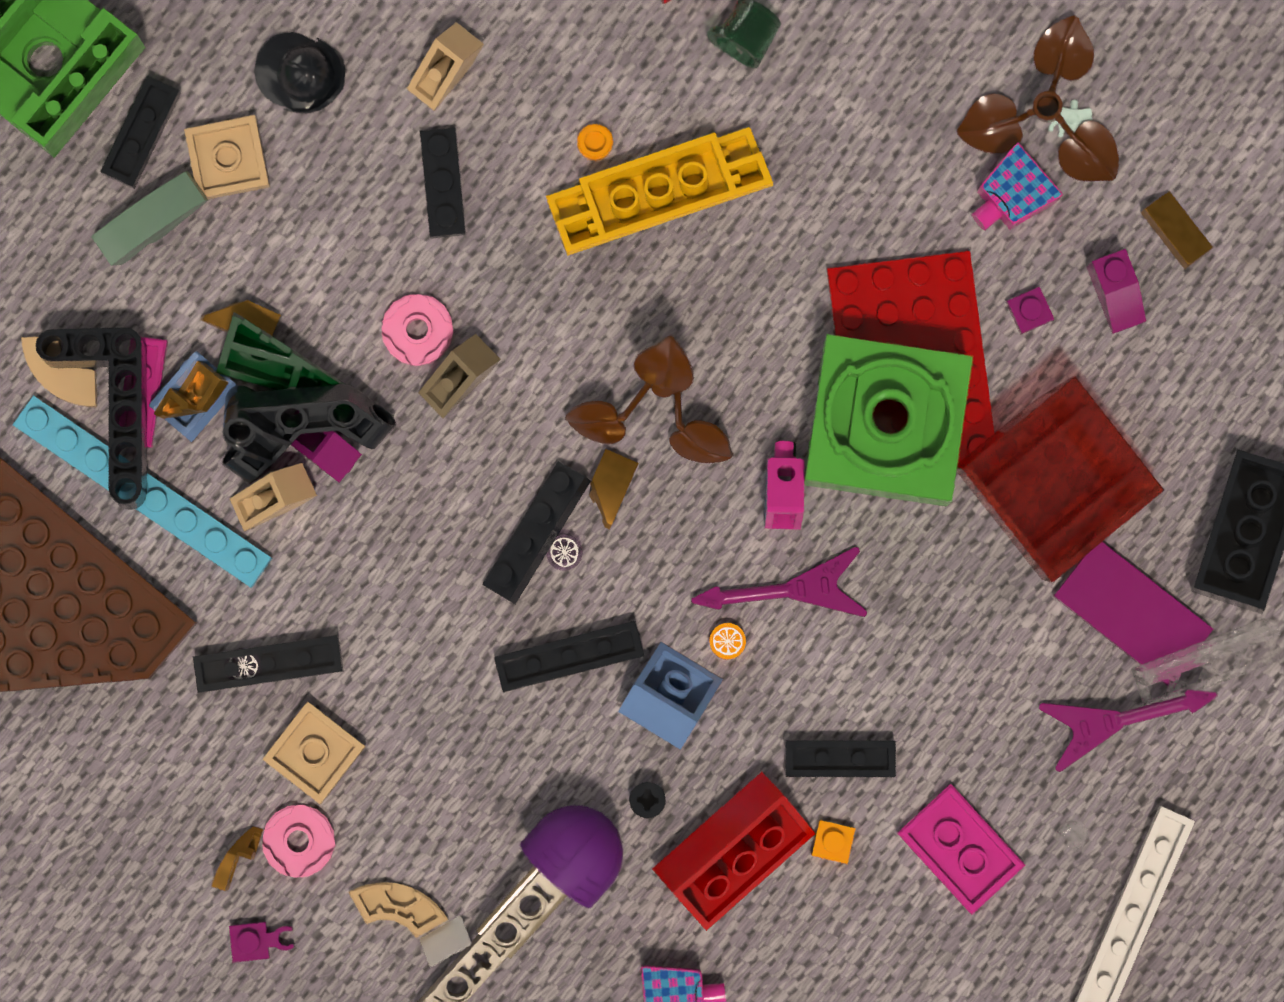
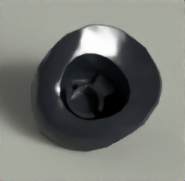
M284 32L271 37L257 53L254 72L255 80L264 97L276 105L286 107L284 110L303 114L317 112L333 103L344 89L346 71L343 58L335 48L317 38V42L297 32Z

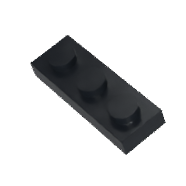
M147 75L100 171L103 175L130 188H136L181 95L180 90Z
M456 128L420 131L430 239L466 235Z
M785 740V777H896V741Z

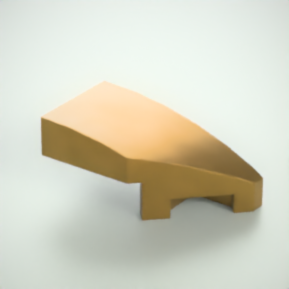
M244 300L204 314L200 320L228 332L233 313H236L272 336L281 315L249 300Z
M197 361L179 391L169 388L155 410L154 415L164 419L207 412L229 382L206 363Z
M605 449L590 483L592 490L589 495L592 502H596L603 516L602 523L604 527L610 530L639 463Z
M253 826L234 843L221 861L211 887L223 891L229 890L239 857L250 860L255 858L264 829Z

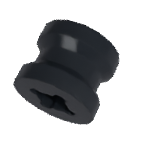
M644 782L635 786L630 794L629 801L630 807L635 814L648 819L654 818L662 812L665 807L666 798L662 788L657 784Z

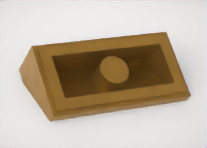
M1170 191L1142 210L1141 214L1184 269L1214 248Z

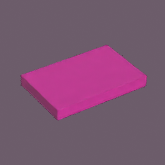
M949 784L897 832L901 839L971 915L1025 866L952 784Z

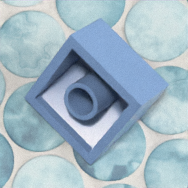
M660 642L618 712L681 750L723 679Z

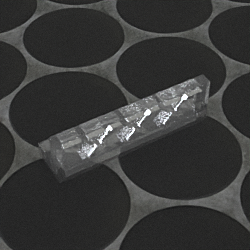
M1262 618L1132 668L1143 705L1184 696L1187 690L1201 691L1281 660L1274 641V637L1281 635L1277 622ZM1263 641L1269 654L1258 659L1245 655L1248 647ZM1230 654L1236 655L1229 670L1221 672L1212 668L1215 660ZM1242 659L1249 661L1245 664L1240 665ZM1199 666L1203 668L1196 683L1188 685L1179 680L1183 672ZM1209 672L1216 674L1214 676L1207 678ZM1165 679L1169 680L1170 682L1164 695L1152 699L1148 686ZM1177 684L1183 687L1174 691Z

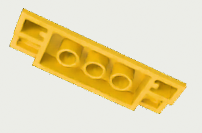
M748 127L718 138L714 132L579 178L580 185L547 195L546 199L561 243L568 256L773 186V181L762 152L758 149L752 130Z

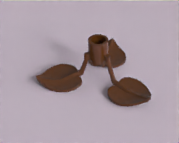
M1070 16L1055 23L1041 36L1034 50L1036 69L1045 75L1054 74L1049 91L1038 94L1033 102V108L1016 116L1017 111L1014 102L1008 97L1001 94H988L981 97L970 107L957 129V135L966 144L987 153H1006L1022 141L1023 132L1018 124L1019 122L1031 116H1036L1038 120L1045 123L1056 120L1070 137L1060 145L1058 150L1059 164L1068 176L1084 182L1113 181L1116 178L1119 168V154L1116 142L1110 131L1104 125L1089 120L1080 124L1076 132H1074L1061 116L1062 100L1055 93L1060 76L1068 81L1078 80L1090 71L1094 62L1092 42L1077 16Z
M669 335L658 344L644 349L636 356L634 370L645 381V384L623 413L617 414L615 407L608 402L588 401L570 409L565 417L569 425L582 436L598 443L614 444L621 441L626 434V427L622 421H625L648 390L652 388V392L659 397L667 398L672 394L674 395L675 425L679 431L673 432L670 435L669 442L676 453L685 459L700 463L727 461L734 454L731 451L727 436L716 425L701 420L691 421L686 425L683 423L681 393L692 385L694 372L687 355L672 335Z

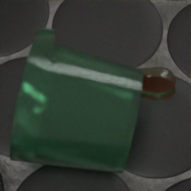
M737 0L733 12L721 26L709 28L706 35L716 48L744 66L754 69L759 67L781 26V22L764 5L754 0Z

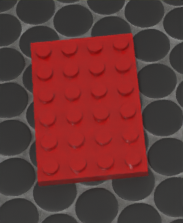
M970 251L827 268L835 336L973 356L957 470L998 466L999 462ZM886 399L875 405L872 418L875 426L881 432L895 434L906 427L908 413L899 401Z

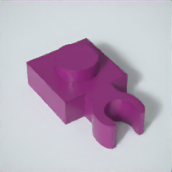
M267 922L229 926L232 963L270 959L269 948L276 947L283 951L293 949L295 944L283 945L279 939L282 932L293 931V927L283 926L274 932L268 933Z

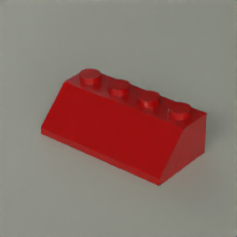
M761 772L665 856L652 870L707 931L816 833L784 794Z

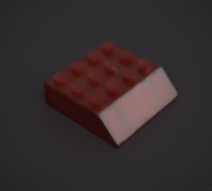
M1076 376L1069 378L1035 399L957 464L956 470L1042 580L1051 583L1164 491Z

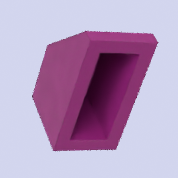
M1126 249L1091 261L1086 268L1112 334L1146 322L1139 281Z
M296 410L293 415L298 414L300 411ZM334 431L300 434L291 444L293 448L339 483L352 470L354 464L362 455Z

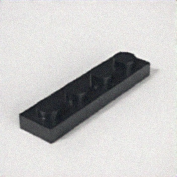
M558 461L482 585L511 603L516 604L591 480Z
M631 621L495 656L494 660L504 693L644 657V652L636 621Z
M338 635L193 656L198 693L344 672ZM245 656H247L245 664L252 661L250 656L254 657L258 664L256 674L254 670H247L249 675L255 674L254 677L247 678L246 672L244 676L245 669L243 668L242 670V668H239L241 666L237 665L240 663L238 657L242 664L244 663ZM251 663V664H248V665H246V666H247V667H248V666H253V667H250V668H254V669H255V668H256V663ZM241 670H242V676H241V677H242L243 679L234 678V676L239 677V676H240V673H241Z

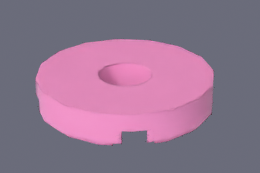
M406 295L393 302L384 314L382 322L383 342L390 354L400 362L413 366L428 365L441 358L450 347L454 333L452 318L445 306L434 297L427 295ZM414 320L424 321L428 326V332L422 339L415 340L407 334V327Z
M306 805L287 806L276 812L266 823L262 837L263 853L268 863L280 874L294 878L309 877L322 870L330 861L335 848L334 829L328 818L316 808ZM297 830L305 832L309 838L308 847L302 852L293 851L288 844L290 834Z

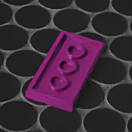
M1099 539L1096 540L1053 595L1055 599L1166 686L1172 684L1213 631L1212 627Z

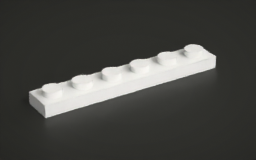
M1159 806L1075 1002L1118 1001L1195 821Z

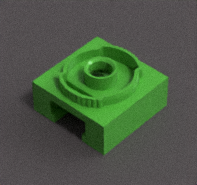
M0 0V116L55 158L146 47L134 31L105 8L100 10L89 0ZM46 45L57 47L63 55V63L60 70L49 77H40L34 74L30 67V59L35 50Z
M826 335L817 384L819 388L812 435L808 445L804 485L947 507L953 498L973 356ZM893 399L899 401L906 408L908 422L902 431L895 434H887L881 432L875 426L872 412L875 405L882 400Z

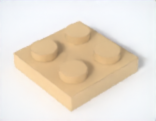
M255 115L184 129L194 180L208 200L270 187Z
M307 701L262 760L317 803L322 804L366 746Z

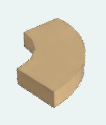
M21 337L22 349L27 365L37 381L45 389L68 403L84 407H97V378L95 370L52 368L36 352L35 344L38 337ZM60 341L49 344L46 351L47 356L53 357L61 353Z
M389 882L373 883L348 892L366 924L377 920L396 921L407 927L416 938L449 920L443 910L430 897L415 888L403 884Z

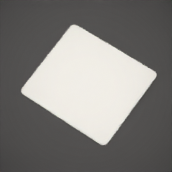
M461 915L419 939L430 967L471 944Z

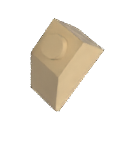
M456 22L435 38L407 90L435 111L472 66L484 44Z
M303 463L267 474L231 497L230 501L243 530L247 531L300 507L316 497L317 494Z

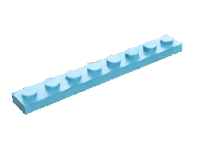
M33 395L13 423V426L109 491V447ZM119 454V461L121 463L130 462L125 457ZM147 473L146 500L136 510L252 588L272 558ZM129 482L122 485L119 490V497L125 500L132 498L136 493V484Z

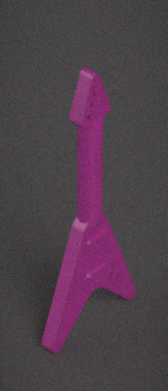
M854 547L791 579L787 583L720 590L716 586L692 598L691 603L720 610L722 605L789 598L865 617L867 611L840 591L837 586L838 578L859 554L860 550L858 547Z
M1187 690L1184 696L1122 712L1041 703L1039 709L1068 725L1073 730V738L1055 767L1056 771L1061 772L1116 734L1124 726L1185 710L1195 713L1217 698L1218 694L1209 691Z

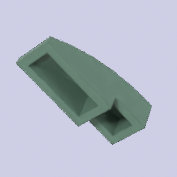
M185 171L126 209L91 237L111 266L123 265L147 245L157 242L205 204L208 199L191 174Z

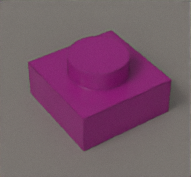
M1040 287L1006 301L1020 335L1054 321L1053 314Z

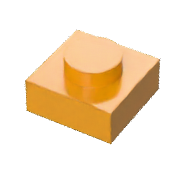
M819 820L811 856L848 864L856 828Z

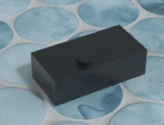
M1238 449L1192 592L1263 614L1284 551V463Z

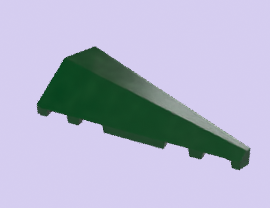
M233 313L216 373L275 390L345 384L239 314ZM340 404L337 405L336 408L340 410L350 409L351 406L348 404Z

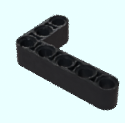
M131 328L45 330L37 338L35 347L38 355L50 367H109L108 489L110 496L120 507L128 510L137 509L144 503L147 495V350L145 343L138 333ZM92 340L98 341L100 347L97 353L91 356L83 354V347L87 342ZM134 340L136 341L134 352L129 355L119 353V347L122 342ZM55 341L63 343V350L59 355L47 356L46 351L49 344ZM128 375L135 376L136 385L134 388L128 391L119 389V383L123 377ZM124 412H136L137 417L134 424L128 427L119 425V418ZM125 447H134L137 452L134 460L129 463H121L119 461L120 452ZM129 482L135 483L137 488L135 495L130 499H121L119 497V490L122 485Z

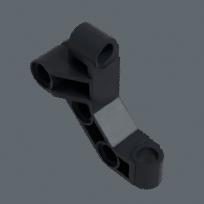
M346 384L256 392L247 386H235L228 391L225 397L223 437L231 447L225 454L222 465L247 483H252L274 464L300 434L339 430L362 446L375 449L394 429L396 421L384 407L376 404L356 388ZM340 404H348L351 406V408L347 410H340L336 408V406ZM292 408L299 410L300 412L295 415H290L285 413L284 411L286 409Z

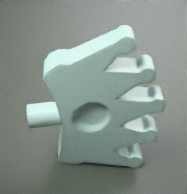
M1071 100L1070 109L1062 107L1061 116L1074 132L1083 122L1093 121L1092 110L1090 108L1077 109V100ZM1056 120L1051 122L1048 130L1050 132L1053 131V127L1058 122ZM1058 123V136L1061 138L1064 135V130Z

